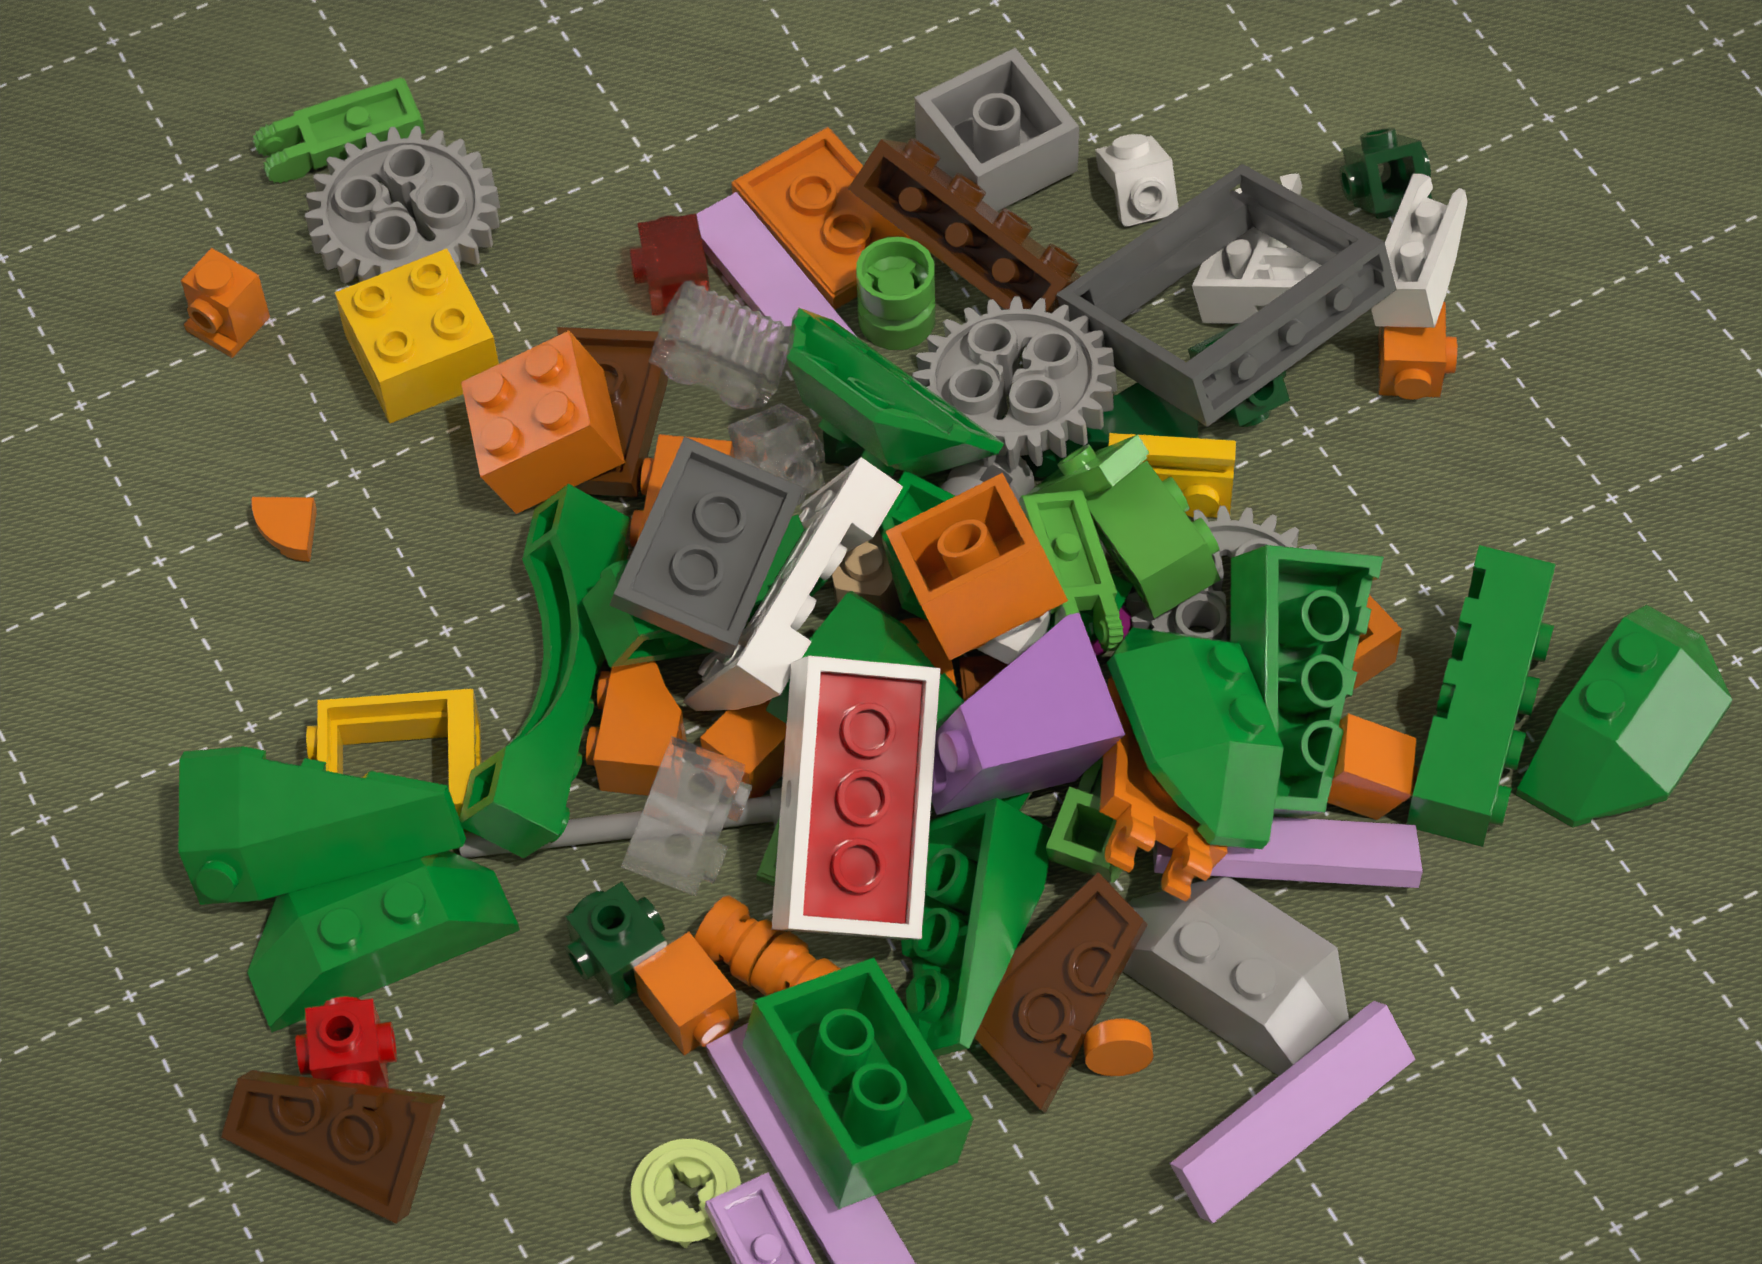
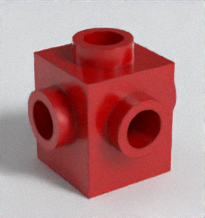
M348 996L337 997L328 1000L323 1006L305 1008L307 1034L296 1035V1053L301 1076L312 1074V1077L317 1079L389 1088L387 1063L397 1062L395 1033L392 1021L380 1022L373 998L360 1000Z

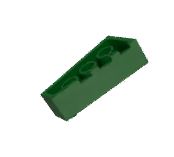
M1265 545L1231 558V642L1241 645L1283 745L1273 817L1301 818L1326 811L1344 732L1339 727L1345 698L1351 697L1353 694L1357 672L1353 671L1352 667L1359 637L1367 632L1372 610L1367 607L1372 581L1379 579L1383 556Z
M1479 545L1473 566L1468 597L1465 596L1451 654L1452 659L1449 658L1438 699L1437 715L1433 716L1412 795L1407 825H1416V830L1483 847L1489 823L1499 826L1503 825L1512 790L1510 787L1500 785L1503 769L1507 768L1517 771L1526 733L1514 730L1518 713L1527 716L1532 714L1540 678L1528 676L1532 660L1545 663L1554 625L1542 623L1555 571V563Z

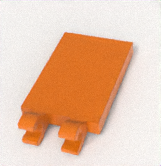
M1111 676L1108 679V690L1125 735L1103 755L1099 812L1116 820L1115 828L1106 845L1105 860L1130 873L1134 868V856L1138 847L1149 852L1153 848L1155 840L1173 849V852L1163 873L1161 887L1163 891L1186 902L1191 895V883L1194 876L1206 881L1210 877L1212 869L1227 854V846L1208 844L1197 830L1200 823L1175 803L1150 772Z

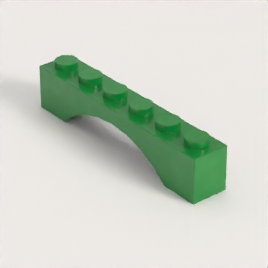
M570 484L564 486L534 509L522 557L534 588L542 621L544 655L540 686L530 714L514 739L503 749L471 770L459 818L464 829L522 858L527 857L549 842H555L562 835L568 824L570 809L566 807L571 783L577 776L582 763V754L578 752L583 729L589 722L594 709V701L590 698L595 675L600 670L605 659V654L582 599L601 579V572L613 563L626 560L629 551L625 540L630 518Z

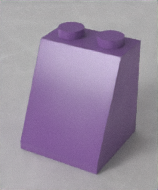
M1080 613L1070 614L1062 619L964 702L936 731L931 800L937 815L971 807L994 798L1003 799L1076 781L1125 735Z

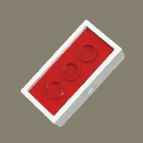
M806 656L791 662L772 930L899 940L921 939L940 668Z

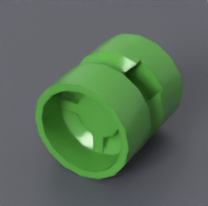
M886 237L873 242L862 251L856 262L859 327L864 337L876 346L888 350H906L921 344L931 334L935 326L934 260L929 250L919 242L905 237Z

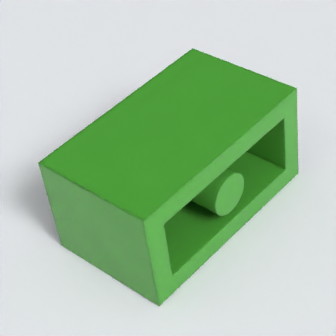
M1148 461L1138 465L1113 487L1085 497L1100 542L1128 582L1134 584L1133 589L1154 619L1221 580L1212 555L1220 551V548L1211 530L1201 517L1191 522L1185 513L1190 509L1188 502L1172 477L1161 481Z

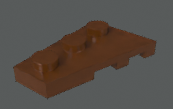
M557 327V335L570 331L604 369L625 460L624 464L575 487L586 494L637 497L641 484L643 462L645 458H648L677 349L672 332Z
M1099 872L1014 951L1012 959L974 1037L1044 1113L1047 1112L1084 1043L1085 1034L1093 1027L1148 926L1141 916Z
M251 1070L237 1080L221 1138L397 1224L410 1213L446 1095Z

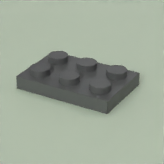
M684 436L613 594L610 606L728 657H732L804 488Z

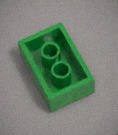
M874 957L754 1000L742 1046L838 1209L958 1163L974 1118Z

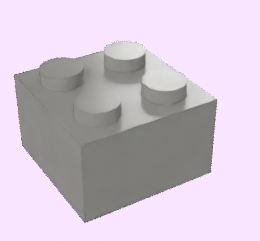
M1016 48L915 97L916 140L929 147L940 157L936 166L953 178L956 173H959L978 184L986 192L982 201L995 211H999L1078 171L1079 125Z

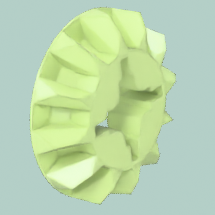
M678 1139L664 1143L646 1155L638 1165L632 1179L631 1201L638 1223H642L658 1242L665 1239L678 1242L684 1248H687L695 1241L703 1239L714 1241L717 1232L705 1211V1202L740 1186V1176L731 1158L723 1150L709 1142L698 1139ZM676 1173L680 1181H685L690 1188L699 1185L704 1187L698 1192L699 1212L695 1213L693 1208L689 1209L683 1201L676 1202L673 1205L668 1203L676 1197L673 1174Z

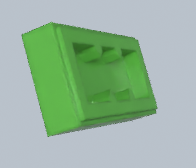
M1138 434L1096 452L1093 451L1089 444L1085 445L1062 459L1057 464L1059 468L1026 495L1076 490L1083 491L1085 497L1113 487L1147 459L1146 455L1149 454V451Z

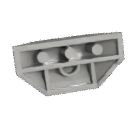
M1217 877L1191 884V895L1186 902L1165 891L1133 898L1128 903L1148 926L1123 972L1276 1075L1280 1076L1349 1021L1337 947L1232 878Z

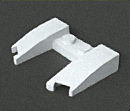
M1288 174L1280 177L1282 186L1299 195L1301 194L1302 183L1299 174ZM1424 174L1412 175L1385 241L1397 290L1371 308L1375 326L1435 327L1447 294L1457 257L1468 202L1465 190L1457 189L1452 194L1447 206L1427 198L1433 189L1429 176ZM1241 188L1235 190L1239 194L1242 193ZM1252 227L1202 263L1192 284L1202 322L1241 324L1322 265L1292 248H1287L1285 244Z
M860 457L805 500L800 507L803 512L799 516L805 531L748 626L743 630L732 657L717 651H713L705 657L698 670V673L703 676L702 680L704 682L693 689L685 697L683 703L695 711L737 710L762 704L780 695L790 679L791 662L801 659L812 642L797 632L816 604V599L809 595L819 577L827 580L833 574L846 552L874 537L903 486Z

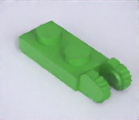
M400 77L293 112L294 116L275 121L272 125L266 124L265 127H260L259 131H255L256 135L253 136V143L259 154L269 156V158H266L267 161L264 162L265 167H263L269 180L281 184L290 179L296 180L304 177L312 167L317 169L326 166V159L328 157L340 160L347 159L344 144L348 142L360 150L366 148V134L369 132L375 135L379 142H383L388 139L390 127L397 129L400 139L408 138L415 126H420L421 134L425 133L422 117L406 80Z
M1083 491L1022 495L1019 499V504L1068 599L1067 602L1049 610L1050 614L1055 613V625L1067 615L1079 613V611L1093 610V628L1101 649L1104 652L1115 651L1123 641L1124 635L1122 620L1119 618L1120 614L1115 602L1117 591Z

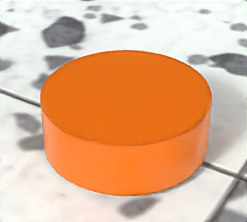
M1130 1019L1103 1021L1093 1026L1084 1036L1086 1065L1097 1074L1105 1076L1130 1075L1143 1070L1153 1060L1151 1032L1145 1025Z

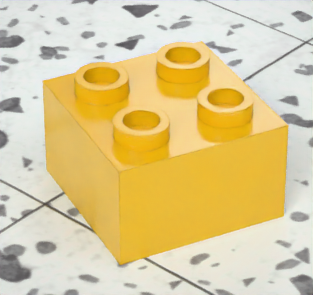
M447 248L334 292L345 336L389 424L463 395L462 381L499 364L494 336Z

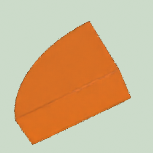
M252 497L254 519L262 536L270 544L278 548L284 556L294 560L310 562L317 513L314 498Z

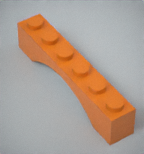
M659 434L654 458L644 459L641 472V493L646 495L644 510H634L630 527L631 547H635L684 439L683 436ZM687 437L735 458L733 441ZM656 661L612 667L611 671H602L597 690L598 709H603L600 727H590L586 743L587 765L595 766L600 791L677 799L687 739L682 710L666 688Z

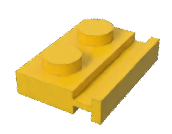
M1110 433L1109 446L1130 438L1135 434ZM1139 435L1149 451V454L1146 455L1147 459L1143 462L1148 461L1161 481L1169 477L1174 479L1188 502L1190 509L1185 512L1187 516L1193 517L1194 510L1199 509L1206 518H1217L1220 506H1225L1230 515L1236 441Z

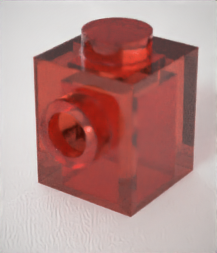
M697 213L683 216H663L656 220L637 223L640 247L629 249L635 284H647L652 316L712 306L708 269Z

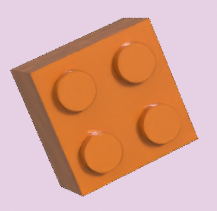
M570 331L562 333L461 382L480 477L516 514L547 500L567 484L575 487L625 463L604 369Z
M1003 473L885 531L949 661L970 650L985 645L988 641L1029 620L1043 616L1047 611L1068 601L1035 532Z

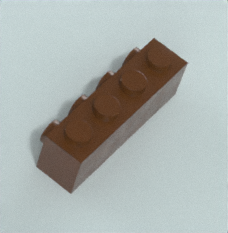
M910 138L908 143L881 139L848 190L912 239L919 242L930 253L990 299H993L1003 309L1008 310L1014 297H1020L1023 309H1032L1033 305L1040 298L1045 299L1047 313L1052 314L1060 307L1056 294L1081 277L1075 271L1079 266L1075 258L1056 245L1049 244L1045 249L1028 236L1033 229L1030 224L1008 209L1002 208L1000 213L987 205L982 201L986 192L978 184L959 173H956L953 178L936 166L940 157L923 143L913 138Z

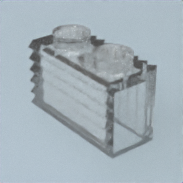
M685 281L665 310L649 363L663 368L666 376L677 383L685 385L696 383L719 393L721 400L733 408L743 410L752 408L760 412L778 389L787 360L791 326H784L782 321H773L771 316H762L760 311H751L749 306H740L738 301H729L726 296H718L715 291H707L704 286H696L693 281Z

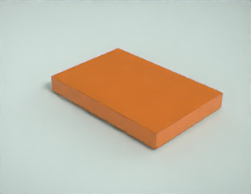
M827 127L732 181L731 185L732 194L737 192L835 310L857 297L856 262L865 248L873 242L886 237L914 239L848 190L863 165L831 129Z

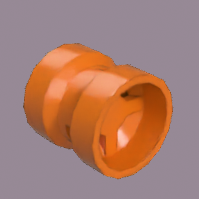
M728 895L721 898L710 909L700 924L695 939L713 962L724 960L730 966L731 975L752 987L750 977L758 959L773 940L786 931L772 930V922L768 919L757 921L754 918H750L748 907Z
M787 931L774 939L762 953L752 970L750 983L767 996L840 970L841 968L827 958L815 959L809 954L808 944L794 933Z

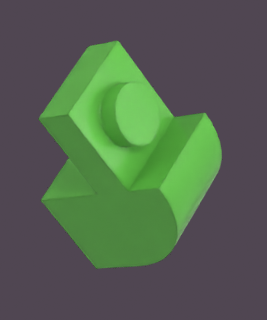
M1102 756L1084 772L1078 789L1069 787L1048 840L1046 850L1048 859L1052 862L1092 876L1099 872L1106 881L1113 883L1120 876L1122 869L1105 860L1106 845L1115 828L1116 820L1099 812L1103 766Z

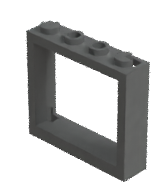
M1241 164L1061 290L1056 296L1060 307L1064 304L1069 306L1070 322L1086 315L1089 319L1090 332L1103 331L1105 347L1112 348L1114 367L1118 371L1208 427L1397 289L1383 240ZM1240 184L1242 193L1239 194L1231 189ZM1252 227L1322 265L1188 362L1183 361L1120 322Z

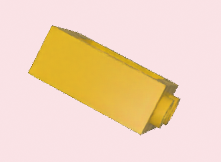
M473 689L317 700V725L307 726L306 731L308 759L326 762V771L343 774V745L448 737L449 791L459 818L471 770L482 763L481 720Z

